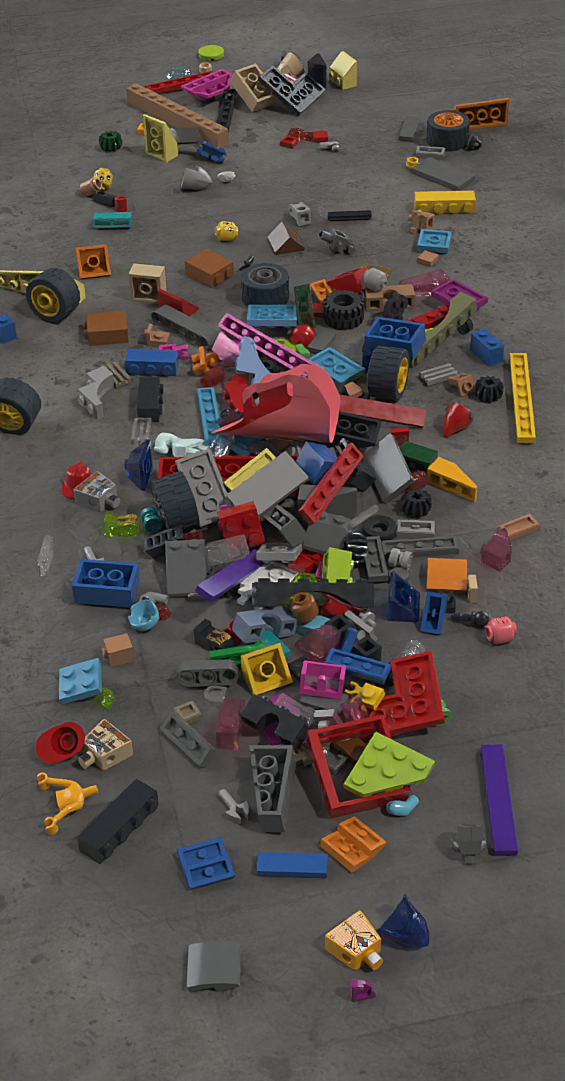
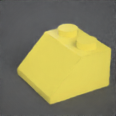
M342 51L330 66L329 79L342 90L356 87L357 61Z

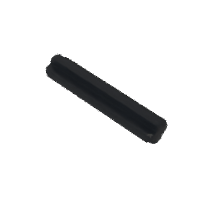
M371 210L328 212L327 216L329 221L371 219L372 212Z

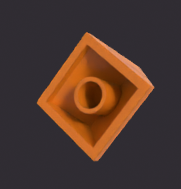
M107 244L76 248L80 279L111 275Z

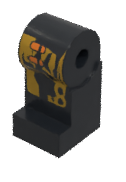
M204 619L194 628L195 644L208 651L227 649L234 645V641L228 633L214 628L211 621Z

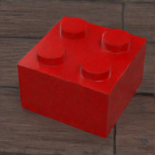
M254 501L217 511L229 554L266 543Z

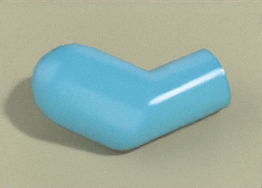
M410 795L406 801H390L386 805V810L388 813L396 816H407L417 806L419 799L415 795Z

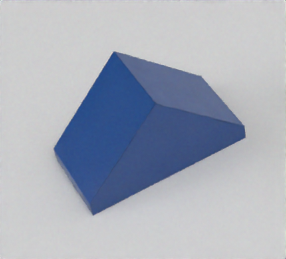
M427 591L420 631L441 635L446 617V594Z

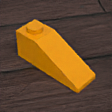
M438 457L428 467L427 483L474 503L476 502L477 485L455 463Z

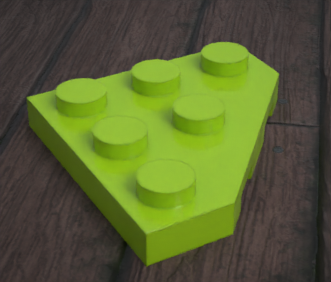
M375 732L346 779L344 788L363 798L382 791L389 792L401 789L403 786L413 783L416 785L425 783L435 765V761Z

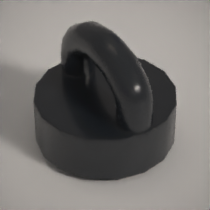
M473 135L468 148L471 150L473 148L480 149L482 143L478 140V136Z
M470 318L457 329L458 332L464 335L472 331L474 327Z

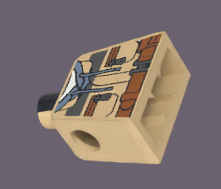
M103 719L85 737L83 755L78 758V761L85 769L94 763L101 770H106L133 755L132 740L107 720Z

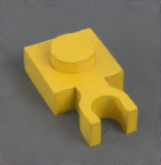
M353 681L350 682V685L354 690L349 691L346 689L344 691L345 694L349 695V698H355L357 704L372 710H376L385 696V691L382 688L365 683L362 688Z

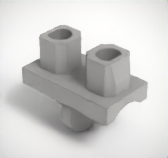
M349 610L344 613L346 619L353 623V628L358 631V640L367 635L374 641L378 640L373 635V628L376 626V623L374 622L375 615L372 612L365 614L361 612L358 617Z

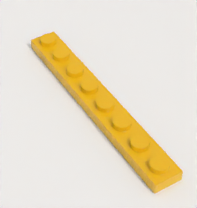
M510 353L509 361L517 443H535L536 435L527 353Z

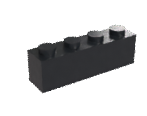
M135 779L77 837L79 851L99 864L106 858H109L114 850L128 839L133 830L140 827L150 813L155 812L159 805L157 790Z

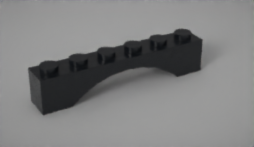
M258 578V582L252 583V607H276L285 599L301 592L325 593L356 608L374 607V583H367V579H356L355 583H348V579H336V583H329V579H317V582H309V579H297V582H290L289 578H279L278 582H270V578Z

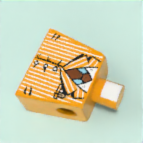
M360 910L325 935V950L351 969L357 970L364 964H367L372 970H376L382 965L383 958L378 955L381 951V938Z

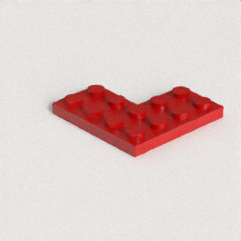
M432 651L391 660L396 694L384 696L376 710L355 703L357 720L384 715L386 723L391 725L392 735L444 724L445 718ZM374 733L362 735L359 738L363 742L370 741Z

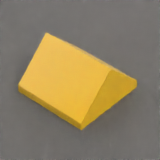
M281 643L241 656L242 677L252 694L258 695L293 683Z

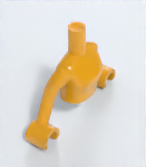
M39 773L37 780L41 790H47L50 785L67 787L56 791L60 812L56 816L47 817L44 820L46 833L48 835L56 834L58 831L56 823L67 814L81 809L85 797L98 794L97 785L82 789L75 781L49 778L46 773Z

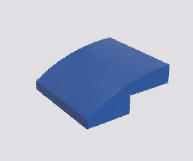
M222 837L177 849L179 861L190 890L235 877Z

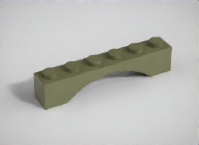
M459 292L450 300V308L445 319L434 329L425 333L426 341L414 360H409V367L414 368L477 312L475 298Z

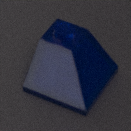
M148 439L130 452L129 458L125 460L124 464L128 478L141 491L146 490L153 470L151 440Z

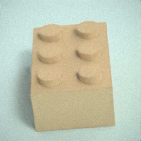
M256 63L235 70L230 80L251 112L273 105L277 98L257 81L263 73Z

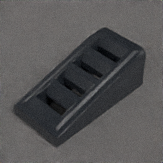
M178 525L143 540L145 552L153 559H156L166 552L165 542L183 541L182 526Z

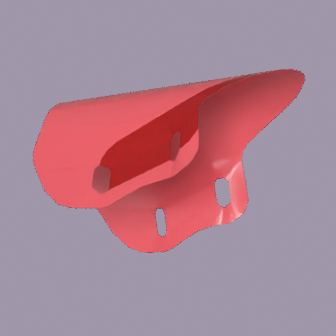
M301 364L285 372L269 373L261 379L260 383L252 384L244 389L242 394L244 418L210 433L332 443L338 422L341 403L340 395L332 377L325 369L317 365ZM306 372L308 379L301 376V373ZM254 392H257L259 395V404L254 407L252 405L251 395Z

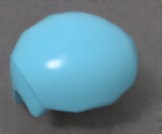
M142 600L132 605L131 616H128L132 628L138 631L152 629L159 620V612L154 602Z

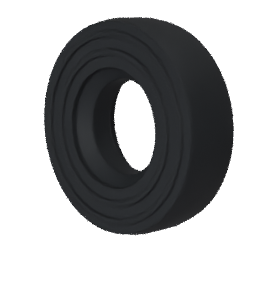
M374 515L364 521V536H380L381 541L393 540L396 537L397 525L391 517ZM385 527L387 530L384 532H376L373 530V528Z

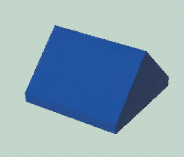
M305 442L296 463L308 475L312 485H316L321 481L337 457L326 445Z

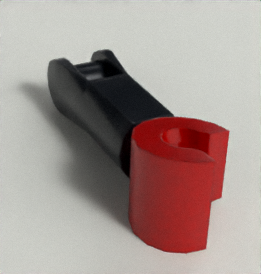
M99 191L92 196L93 201L96 203L115 206L117 212H127L126 196H115L103 191Z

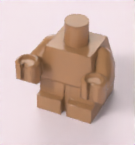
M413 210V214L408 216V221H412L413 227L410 228V233L416 234L421 229L432 230L434 227L435 214Z

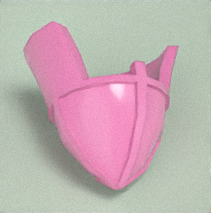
M221 331L212 351L219 355L218 364L227 367L235 366L236 358L240 354L239 345Z

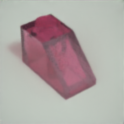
M321 625L320 628L310 630L296 641L295 647L321 659H326L331 648L339 650L341 632L334 630L332 626Z
M359 695L339 704L347 722L370 718Z

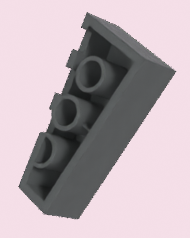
M249 745L258 816L262 832H285L296 768L293 745Z

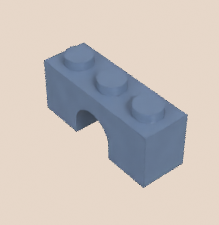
M284 605L237 612L232 630L244 643L261 641L264 630L271 631L278 638L295 635L298 621L293 616L292 611Z

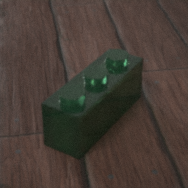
M310 284L295 286L294 295L298 323L316 328L314 300Z

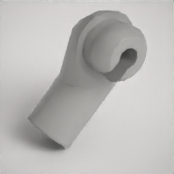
M337 141L319 143V149H332V151L336 152L339 150V143Z
M147 592L139 597V601L150 600L154 604L160 603L167 605L169 599L168 595L155 592Z

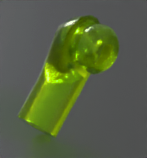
M102 686V694L97 696L103 698L101 705L109 709L112 703L115 702L114 693Z

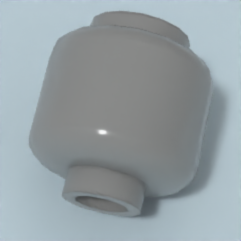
M376 268L366 270L362 278L364 286L375 292L384 289L388 282L386 274Z

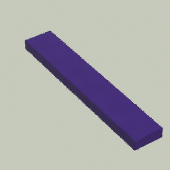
M254 549L197 585L195 591L209 602H212L244 581L265 563L263 560H257V550Z
M503 744L481 745L494 856L518 855Z

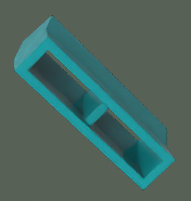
M131 212L94 213L93 228L132 226Z

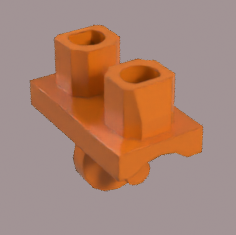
M201 346L198 348L199 353L192 355L193 371L196 376L205 374L208 378L212 376L210 366H215L219 363V355L214 352L205 355L204 347Z

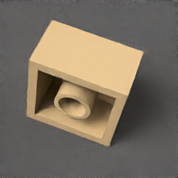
M133 264L129 272L131 301L158 304V288L166 291L165 266Z

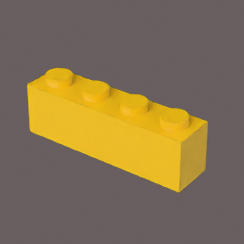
M474 191L415 192L414 194L415 211L421 210L422 212L432 214L475 213L476 198Z

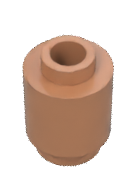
M91 178L80 184L81 193L87 197L102 189V183L98 178Z

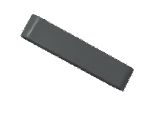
M163 305L151 313V318L155 324L199 347L203 346L205 350L214 345L219 335L215 329L168 305Z

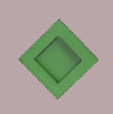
M302 344L295 345L296 353L307 359L310 358L308 349H305Z

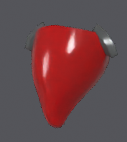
M454 402L447 405L444 416V437L449 438L453 433L471 425L475 417L471 407L468 409Z

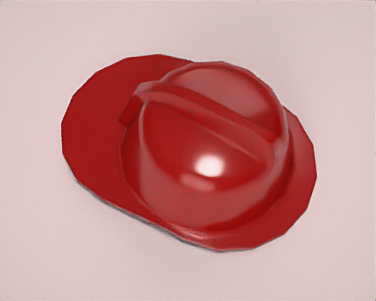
M82 461L70 466L66 471V477L61 487V492L66 498L75 499L74 489L93 475L88 466L83 465Z
M322 593L325 601L320 614L323 617L332 619L339 613L345 617L344 613L347 610L352 613L355 611L366 613L359 608L342 603L336 598Z
M69 721L46 730L36 741V754L45 763L54 764L66 760L82 750L85 744L84 730L77 723Z

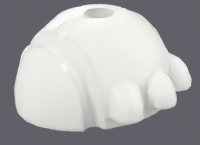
M221 172L217 175L222 182H231L235 177L234 172Z

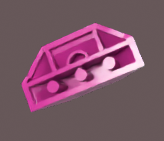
M221 69L181 86V89L199 101H204L230 90L231 73Z

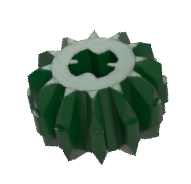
M105 131V133H101L98 139L101 149L110 152L116 151V149L119 150L123 143L121 134L117 131Z

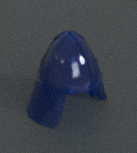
M404 894L401 902L392 914L376 930L378 935L406 948L418 949L429 945L430 932L426 920L411 903L407 894Z

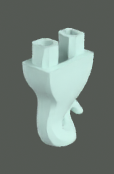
M170 433L159 434L155 440L154 450L160 454H167L168 449L171 447L174 457H187L209 448L211 449V446L205 445V440L181 439Z

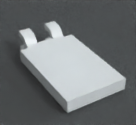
M276 560L272 563H265L240 583L238 593L241 596L237 599V603L244 606L248 602L250 596L252 597V583L258 582V578H270V582H278L279 578H289L290 582H297V579H303L304 574L290 570L288 565ZM254 607V610L264 609L265 607Z

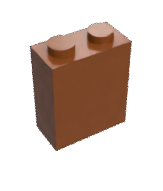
M206 248L185 260V274L213 288L234 275L233 261Z
M126 310L87 314V320H84L85 340H89V346L129 343Z

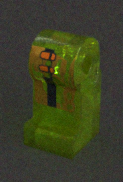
M106 511L103 522L105 536H136L139 533L140 517L135 514H128L126 516L114 515L113 511Z

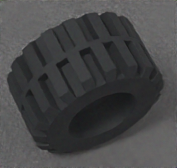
M347 290L331 292L324 298L323 302L324 322L332 328L344 330L359 326L364 320L363 297L358 293Z

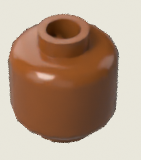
M298 593L290 602V609L298 622H311L319 613L317 603L313 595L309 593Z

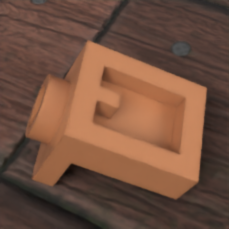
M149 324L148 329L144 331V339H147V346L159 347V345L168 344L170 333L153 331V324Z
M460 373L448 378L449 385L456 386L460 396L474 392L473 375Z

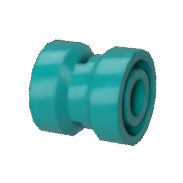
M146 507L142 510L141 518L144 530L149 533L158 532L162 528V521L156 508Z

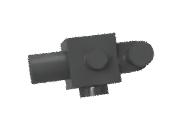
M331 228L330 232L321 230L318 234V238L325 241L328 246L327 248L332 252L338 251L342 253L343 250H346L349 254H353L356 251L352 241L341 231Z

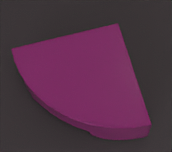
M350 980V997L352 1002L376 997L374 987L370 982Z

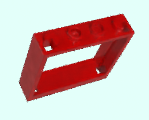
M384 715L307 731L306 742L330 819L385 807L390 801H406L409 793L412 792L409 784L394 791L339 803L321 744L375 732L392 739L391 725L386 723Z

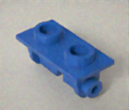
M200 141L202 147L197 149L200 155L208 158L211 153V160L218 163L224 162L225 158L223 156L227 157V153L223 148H215L207 141Z

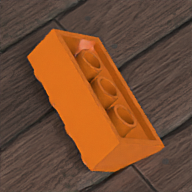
M510 99L455 105L452 110L464 113L469 117V130L508 125Z

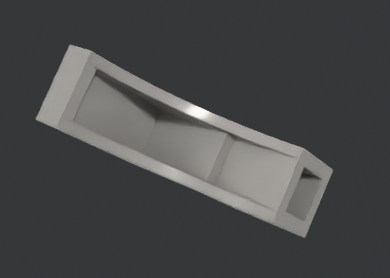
M105 366L88 372L87 385L78 389L79 404L84 406L97 419L104 417L103 405L100 399L106 392L115 388L113 373Z

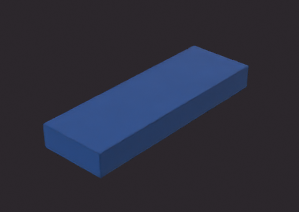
M331 648L324 662L346 666L345 674L380 684L385 683L391 670V664Z
M258 852L257 876L327 878V854Z

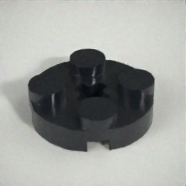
M393 293L394 297L392 299L388 298L385 303L382 316L389 319L403 320V312L408 305V300L402 294Z

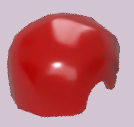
M299 324L292 329L290 340L296 345L308 346L315 338L316 333L311 326Z

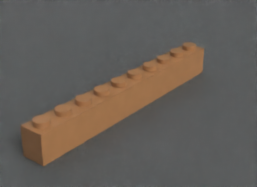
M133 84L126 88L129 104L176 128H198V139L211 143L215 148H222L229 144L228 129L139 84Z

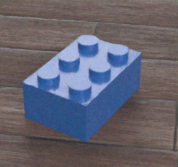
M377 317L364 335L366 353H373L375 348L381 345L406 349L409 353V360H414L426 341L425 325L423 323Z
M80 559L72 584L74 603L132 607L140 583L139 563Z

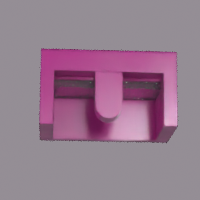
M304 661L299 694L341 700L346 666Z

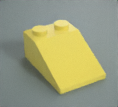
M144 114L146 154L164 162L177 157V142L167 124Z

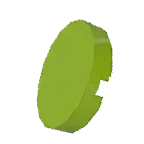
M207 45L201 47L198 54L202 60L211 61V59H214L216 61L224 56V49L217 45Z

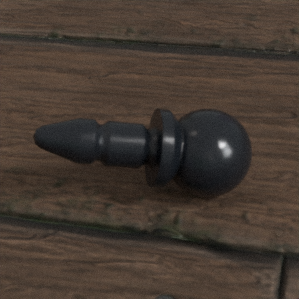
M472 611L471 615L457 613L450 616L453 620L471 621V625L476 624L480 627L486 626L490 620L489 614L485 611H478L477 613Z

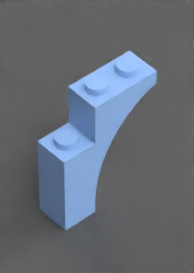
M244 336L239 344L240 354L236 358L235 367L239 372L255 375V378L251 380L252 385L260 383L261 379L270 372L262 364L257 354L255 340Z

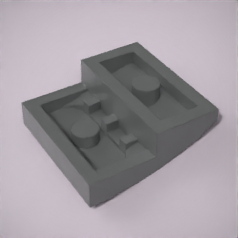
M211 941L189 945L188 990L195 992L214 987L217 992L240 987L241 944L235 941Z

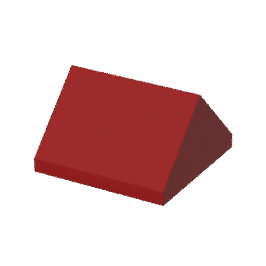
M160 288L157 290L159 308L163 305H168L189 317L199 309V307Z

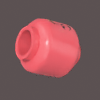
M507 616L491 619L488 625L485 626L486 637L495 645L511 642L514 639V634L517 633L516 624L511 622Z

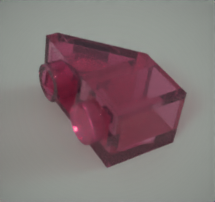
M505 528L495 533L488 543L483 544L480 550L481 563L499 572L511 562L512 545Z

